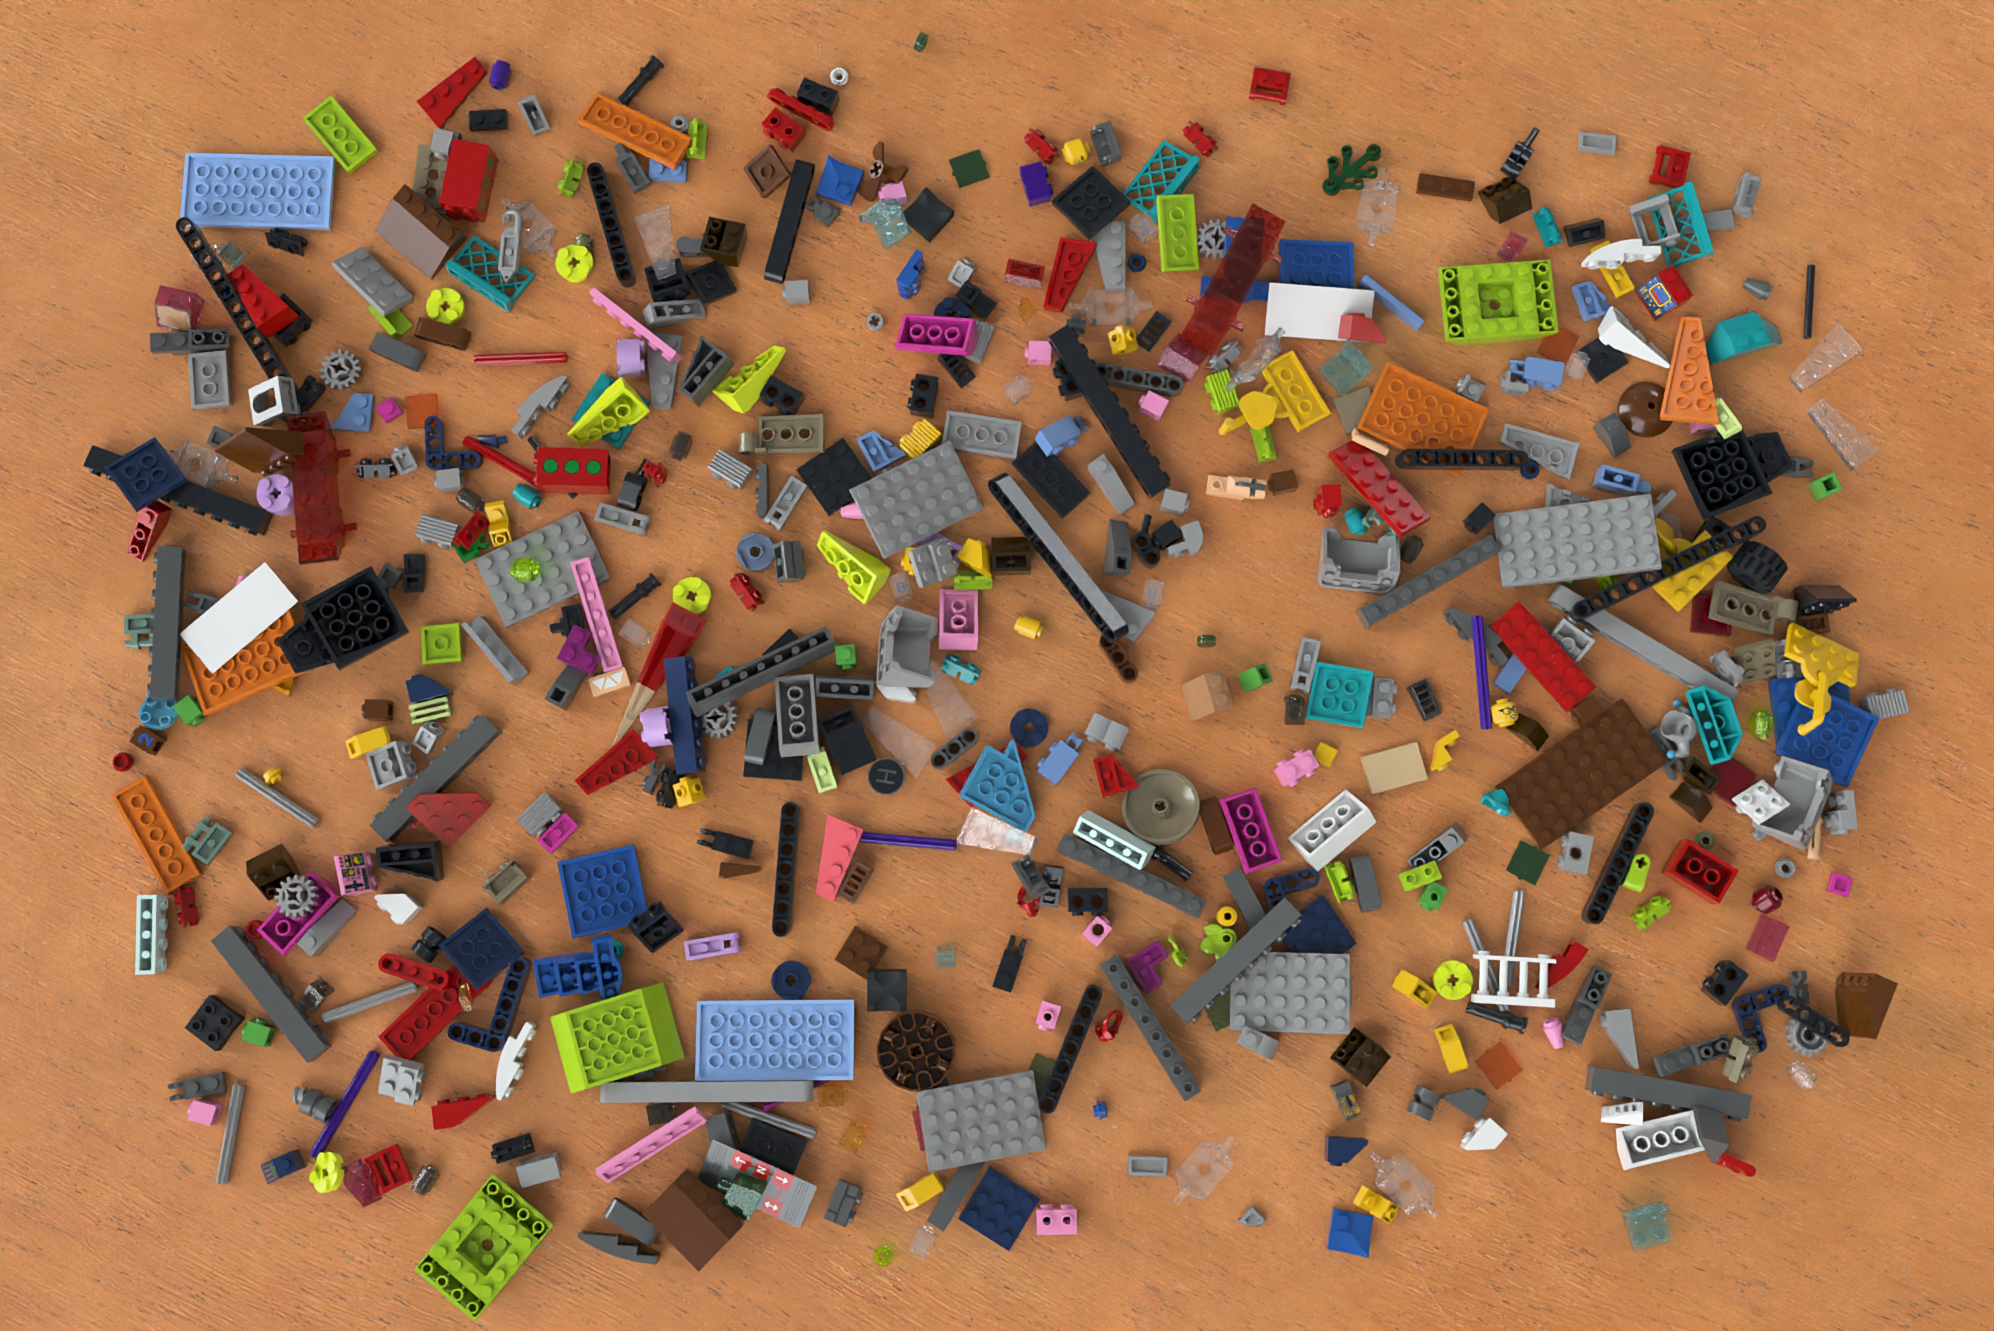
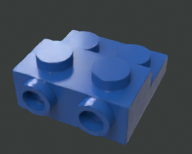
M916 249L896 279L899 295L905 300L911 299L913 295L916 296L921 289L920 276L924 272L925 267L923 253Z

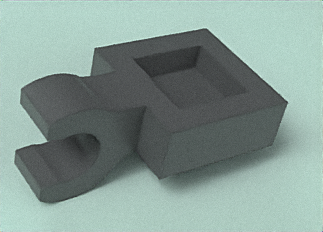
M653 760L650 764L652 773L646 776L642 783L644 787L642 791L653 795L661 779V774L666 769L665 764H662L660 769H656V760Z
M1790 971L1789 977L1792 985L1788 986L1789 996L1795 997L1804 1004H1810L1808 986L1803 984L1807 979L1806 971H1798L1799 977L1797 976V971Z

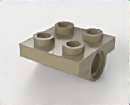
M1771 638L1734 648V654L1730 655L1731 660L1744 669L1745 673L1742 674L1743 682L1741 684L1776 675L1775 642Z
M1739 1035L1733 1036L1728 1051L1730 1055H1727L1722 1069V1074L1729 1077L1730 1081L1738 1083L1740 1080L1745 1079L1746 1075H1750L1753 1065L1750 1064L1752 1057L1755 1058L1759 1050V1046H1756L1757 1039Z

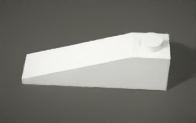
M1611 306L1598 327L1600 341L1605 345L1609 344L1617 350L1669 368L1671 365L1668 358L1652 342L1646 343L1647 340L1642 335L1643 333L1640 330L1634 331L1633 327L1629 324L1630 321L1616 308Z

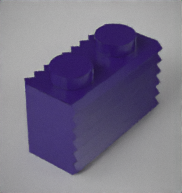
M1041 161L1021 166L1020 176L1029 207L1050 202L1053 188L1051 183H1047L1046 178L1049 177L1047 167H1043Z

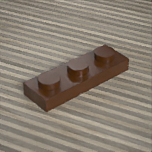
M1420 173L1416 193L1471 202L1475 182Z

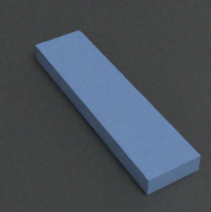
M1368 275L1362 278L1358 286L1364 290H1374V298L1416 332L1424 323L1421 317Z
M1541 625L1550 634L1551 631ZM1512 653L1509 661L1506 662L1492 684L1505 693L1510 694L1525 672L1526 667Z

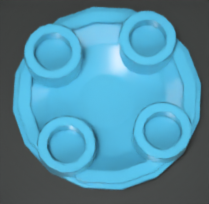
M148 695L139 708L141 723L152 730H162L170 727L179 716L173 709L177 702L154 701Z

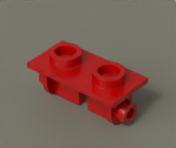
M1189 121L1191 126H1186L1182 130L1184 136L1192 144L1199 140L1200 142L1195 147L1203 156L1208 158L1213 153L1211 151L1213 148L1218 150L1215 146L1217 142L1210 135L1206 136L1203 133L1204 128L1198 122L1194 124Z
M1029 129L1032 133L1025 135V143L1034 152L1038 147L1041 148L1036 154L1044 163L1050 165L1054 161L1053 156L1060 157L1056 152L1058 148L1051 142L1047 143L1044 140L1045 135L1039 129Z
M646 462L643 465L644 472L648 474V477L657 488L666 481L667 470L661 462L658 465L651 462Z
M477 510L459 533L454 536L453 542L455 545L460 546L461 544L468 550L489 526V521L480 510Z
M734 574L735 577L730 580V586L737 596H740L742 593L745 594L740 600L747 610L750 609L752 612L757 609L756 605L765 604L761 593L753 587L751 579L746 574Z
M192 886L183 888V892H180V888H177L174 900L175 905H180L181 912L177 913L178 923L183 924V928H186L187 923H190V926L198 925L200 919L197 907L189 908V905L196 904L195 891L192 890Z

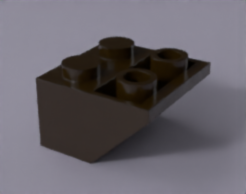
M1511 177L1503 178L1501 181L1488 185L1478 191V195L1490 218L1499 224L1533 209L1530 190Z
M709 217L700 251L720 264L739 267L747 239L746 224Z
M1026 537L991 538L992 576L1030 575V542Z
M283 844L246 861L247 876L268 901L273 899L274 896L279 895L276 888H282L281 881L287 883V877L294 879V875L301 876L293 857Z
M1354 1027L1330 1058L1365 1087H1368L1391 1056L1380 1045Z

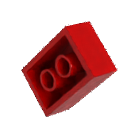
M1682 839L1677 844L1661 873L1710 904H1720L1739 870L1693 841Z

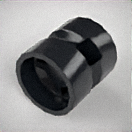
M427 926L421 934L422 939H417L412 945L411 950L423 960L432 963L438 955L437 950H442L439 944L447 938L435 928Z

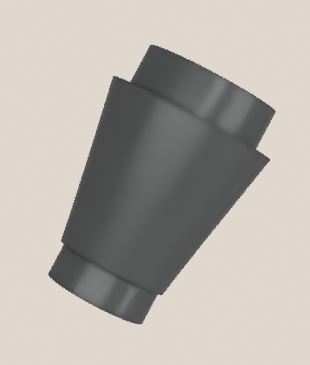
M1747 278L1742 288L1760 300L1761 298L1766 300L1773 286L1769 285L1770 282Z

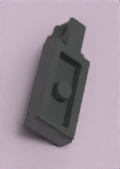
M621 143L615 145L614 148L619 155L615 158L634 193L637 194L651 186L649 179L634 154L630 150L625 152Z

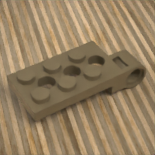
M454 132L458 140H462V134ZM419 144L413 190L440 214L447 215L439 204L448 158L435 162L433 161L434 154L430 150V146ZM433 171L439 172L436 180H431L430 174ZM431 189L436 190L434 198H428L427 194Z
M824 414L759 416L758 434L750 432L739 434V454L825 453ZM786 430H790L792 433L789 439H783L782 437L783 432ZM803 430H810L808 438H801ZM767 431L773 432V437L770 440L764 439V434Z
M1716 581L1708 618L1769 637L1773 636L1775 620L1787 623V620H1790L1791 623L1796 621L1799 602L1776 595L1770 597L1722 581ZM1728 600L1733 602V610L1728 607ZM1746 605L1751 609L1750 615L1745 612ZM1763 611L1767 612L1768 614L1767 620H1765L1762 616Z

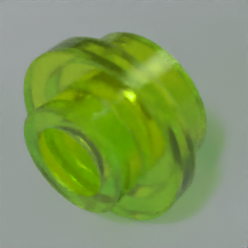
M880 1246L875 1249L873 1260L878 1266L885 1267L892 1262L893 1253L889 1247ZM882 1252L887 1255V1258L884 1260L879 1257V1254Z

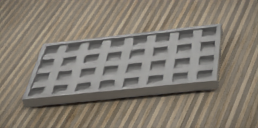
M1651 494L1495 514L1496 516L1493 518L1496 542L1501 549L1498 553L1502 589L1659 570L1662 568Z

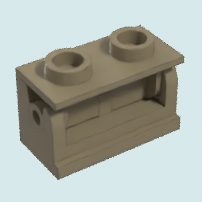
M513 860L504 862L499 867L500 871L496 875H490L485 880L486 884L482 887L487 889V893L499 905H503L531 879L525 870Z

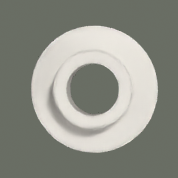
M835 68L831 72L830 80L835 86H843L848 82L849 76L845 69ZM838 76L843 77L841 80L836 79Z

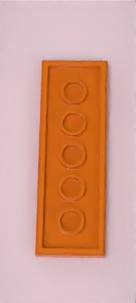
M598 92L578 120L580 125L617 143H621V145L673 170H676L693 144L692 137Z
M145 775L111 795L166 895L172 894L177 891V888H182L203 875L196 860L191 855V851L187 852L181 848L185 841L149 776Z

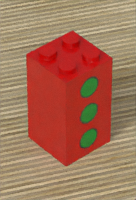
M452 139L439 204L451 219L460 220L462 218L472 223L485 222L498 164V158L490 145Z
M537 447V453H534V464H536L537 471L533 472V483L538 487L540 493L610 495L611 457L608 449Z

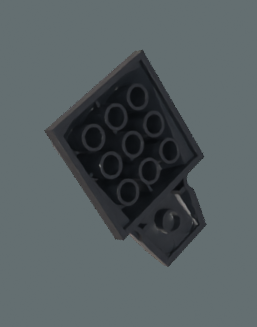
M1742 429L1726 439L1718 432L1674 448L1671 451L1703 520L1771 495L1772 491L1768 483L1793 467L1778 432L1760 433L1746 437Z
M370 566L301 603L307 613L304 616V620L291 627L277 642L295 674L332 663L336 664L338 670H342L410 632L373 567Z

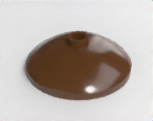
M1640 382L1630 386L1622 394L1618 403V416L1630 433L1639 437L1650 438L1662 434L1670 427L1673 421L1660 420L1665 389L1662 386L1652 382ZM1648 404H1652L1653 409H1650Z

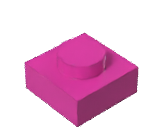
M392 397L376 406V409L387 424L403 414Z
M1831 873L1827 892L1849 897L1853 878Z

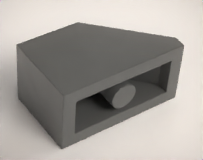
M1615 412L1593 427L1614 458L1631 448L1626 427Z
M1477 1087L1474 1090L1464 1088L1441 1094V1099L1476 1120L1479 1119L1489 1102V1099L1485 1097L1486 1093Z

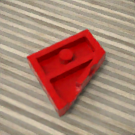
M1113 755L1093 759L1102 797L1139 788V785Z

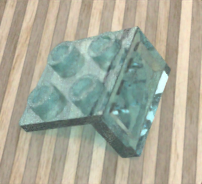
M882 198L859 216L861 223H869L875 226L884 250H888L911 233L898 199Z
M1348 340L1336 354L1318 368V371L1343 396L1367 377L1374 366Z
M1657 1201L1621 1211L1634 1251L1672 1241L1664 1213L1669 1212L1666 1203Z

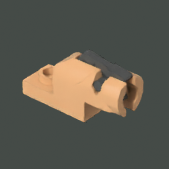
M1208 475L1205 495L1243 500L1244 498L1264 499L1266 492L1264 489L1267 485V480L1229 475L1228 477Z

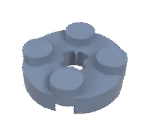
M747 534L739 542L736 551L738 561L749 571L765 570L774 561L772 541L762 534ZM757 547V550L758 548L761 549L758 557H755V555L751 556L752 549Z

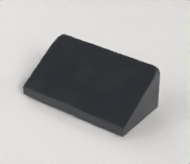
M1600 218L1563 226L1569 247L1605 238L1604 220Z

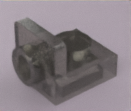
M1297 694L1284 697L1285 725H1305L1306 702L1304 698Z
M319 978L309 984L298 1001L310 1012L314 1013L326 997L333 994L335 990L328 982Z
M671 1102L646 1106L649 1126L669 1123L674 1120L673 1117H676L675 1106L671 1105Z

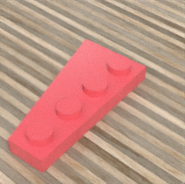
M831 814L827 816L816 894L834 901L864 829Z

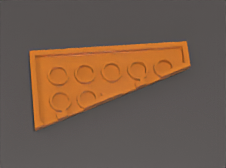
M1681 317L1660 412V420L1719 425L1701 318Z

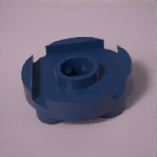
M945 298L934 310V316L948 317V314L955 313L957 318L971 319L969 307L956 298Z
M1024 709L1017 712L1012 718L1010 733L1020 746L1032 748L1041 744L1047 737L1048 722L1039 711ZM1028 723H1032V726L1035 727V730H1031L1030 733L1023 729Z
M786 961L774 970L771 979L772 987L782 999L797 1000L803 997L809 990L811 975L808 968L802 963ZM790 975H794V978L797 979L793 986H789V982H786V978H790Z

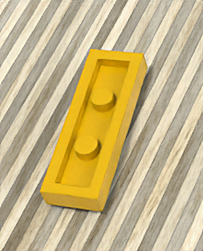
M1607 240L1593 247L1590 250L1591 254L1596 250L1609 245L1610 242ZM1622 264L1616 269L1599 267L1616 299L1635 289Z

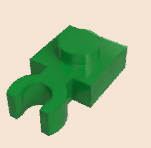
M484 533L478 537L468 550L461 544L460 546H453L463 564L481 555L480 549H488L491 546L489 541L481 543L486 538Z

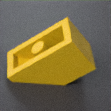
M969 538L956 557L965 566L991 578V553L985 549L986 544L978 539L974 541Z
M1402 969L1392 985L1398 992L1427 1010L1437 995V992L1421 979Z

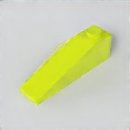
M775 345L757 356L755 363L748 366L744 365L740 368L742 372L733 378L731 375L728 376L712 391L732 410L740 413L748 412L759 399V394L770 375H773L786 349Z
M620 377L604 391L567 435L580 447H583L601 439L605 434L612 431L615 433L621 427L637 423L650 410L637 392Z
M826 530L822 531L817 547L828 562L834 564L839 571L838 576L840 579L844 578L847 582L850 593L864 605L867 604L884 586L891 569L871 554Z

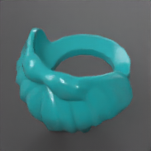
M1503 789L1482 795L1481 805L1491 808L1503 817L1511 813L1509 798Z

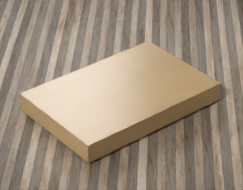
M1417 742L1360 758L1371 795L1428 779Z

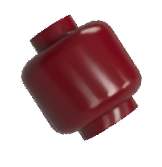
M1766 885L1753 892L1751 904L1756 911L1768 914L1781 907L1783 896L1777 887Z

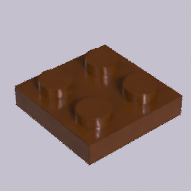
M768 145L743 168L761 197L765 199L792 176L773 145Z
M855 926L834 960L867 980V969L876 968L888 946Z

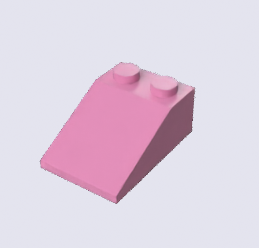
M940 589L939 649L977 650L978 590Z

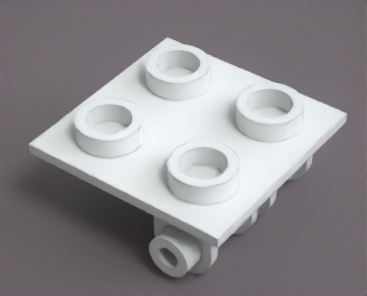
M1763 779L1732 798V801L1737 804L1736 811L1739 814H1748L1758 825L1790 806V803Z

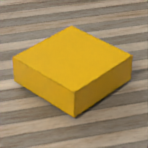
M1320 742L1314 757L1318 763L1330 768L1338 750Z

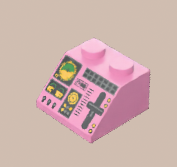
M368 852L334 856L341 895L356 896L377 890L376 885H378V881L372 870L374 861Z

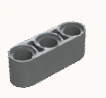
M379 332L376 333L368 348L373 353L415 372H418L426 357L421 351Z
M757 707L744 755L745 762L764 765L777 711Z
M971 727L965 728L931 756L933 768L936 770L945 769L978 742L977 731ZM966 733H974L975 739L972 742L966 741L964 739ZM951 745H959L960 751L957 754H952L949 751ZM937 756L944 757L945 763L942 766L935 765L934 759Z
M1369 854L1350 857L1349 867L1361 913L1381 909V899Z
M617 1197L612 1199L603 1214L606 1219L649 1246L653 1244L660 1233L642 1215L643 1213Z

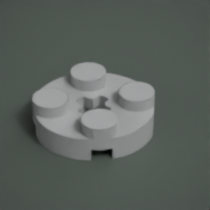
M1726 651L1716 652L1709 658L1710 665L1714 663L1716 667L1713 671L1721 680L1728 684H1734L1733 687H1737L1743 682L1742 674L1745 673L1744 669L1739 664H1735Z

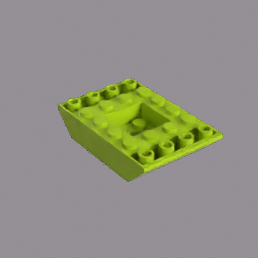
M1550 260L1438 267L1446 342L1457 345L1529 341L1559 332ZM1489 302H1496L1498 304V309H1491L1489 306Z
M493 1173L414 1270L475 1322L543 1242L554 1224ZM485 1239L493 1241L494 1245L491 1250H487L484 1247Z

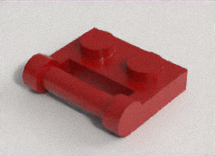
M1254 67L1249 99L1254 100L1256 98L1279 102L1280 105H1285L1291 73ZM1256 88L1281 92V95L1256 91Z
M1657 146L1655 152L1657 156L1653 173L1649 177V183L1671 188L1684 186L1691 153L1666 146ZM1664 155H1667L1669 160L1665 177L1660 176Z
M398 1143L364 1159L366 1164H369L379 1187V1195H383L413 1180ZM379 1158L390 1181L389 1185L386 1184L376 1161Z
M1725 1153L1716 1162H1713L1721 1167L1731 1169L1735 1173L1742 1172L1748 1177H1753L1756 1174V1168L1753 1165Z

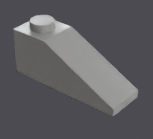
M699 299L649 303L643 310L647 329L668 327L706 317L704 306Z
M1104 454L1088 464L1087 471L1119 515L1135 505L1115 469Z
M341 899L304 934L297 945L311 957L320 956L357 913V910L345 899Z
M1628 1008L1602 1010L1600 1024L1604 1027L1605 1033L1627 1066L1632 1069H1639L1631 1010Z

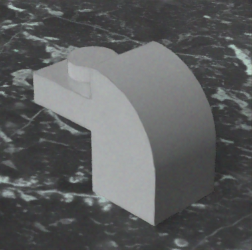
M1198 520L1179 528L1182 533L1181 539L1183 542L1167 548L1166 552L1169 558L1173 556L1175 559L1182 557L1186 551L1189 558L1197 554L1203 543V532Z
M1244 1025L1237 1040V1044L1270 1060L1273 1059L1280 1043Z

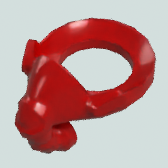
M1023 886L1018 892L1017 905L1021 909L1023 908L1029 917H1036L1039 912V908L1036 907L1040 902L1041 896L1030 903L1024 902L1023 896L1026 890Z
M1111 1011L1105 1018L1102 1028L1095 1025V1033L1100 1041L1107 1042L1112 1040L1119 1033L1118 1029L1123 1018L1120 1011ZM1116 1015L1115 1023L1108 1028L1110 1017Z

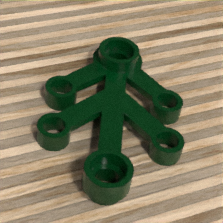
M1376 144L1369 145L1366 153L1350 166V158L1353 154L1352 147L1349 145L1343 146L1341 148V155L1343 157L1342 173L1336 177L1339 161L1337 157H1330L1327 160L1329 178L1323 182V191L1329 196H1334L1340 190H1362L1364 188V180L1362 178L1375 179L1378 176V169L1375 166H1370L1367 170L1358 169L1368 161L1374 162L1381 158V148ZM1347 178H1355L1353 182H1344Z

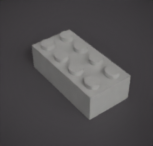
M813 674L775 677L778 740L781 757L820 754Z

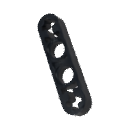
M1781 996L1778 999L1777 1007L1782 1013L1835 1047H1845L1849 1043L1850 1036L1844 1029L1795 997ZM1784 1001H1790L1789 1004L1797 1009H1785L1786 1004H1784ZM1803 1010L1809 1013L1807 1021H1803L1800 1018V1013ZM1820 1021L1826 1024V1030L1822 1033L1817 1029V1024ZM1831 1032L1838 1035L1841 1034L1842 1042L1837 1041L1835 1036L1829 1034Z

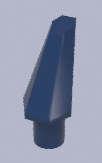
M496 434L478 435L481 443L499 448V444L508 443L506 435L497 437Z

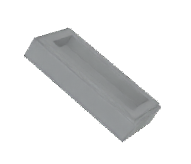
M1580 131L1578 134L1577 151L1614 156L1617 136Z
M1128 1155V1176L1167 1177V1156Z

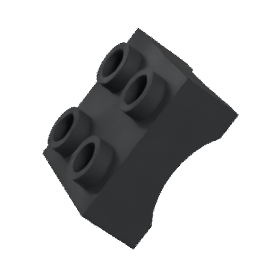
M926 187L918 198L903 211L901 216L903 221L930 243L954 217V210L940 201Z
M867 969V1012L907 1011V969Z
M209 995L184 1028L214 1051H220L232 1033L244 1021L245 1017L228 1007L217 996Z

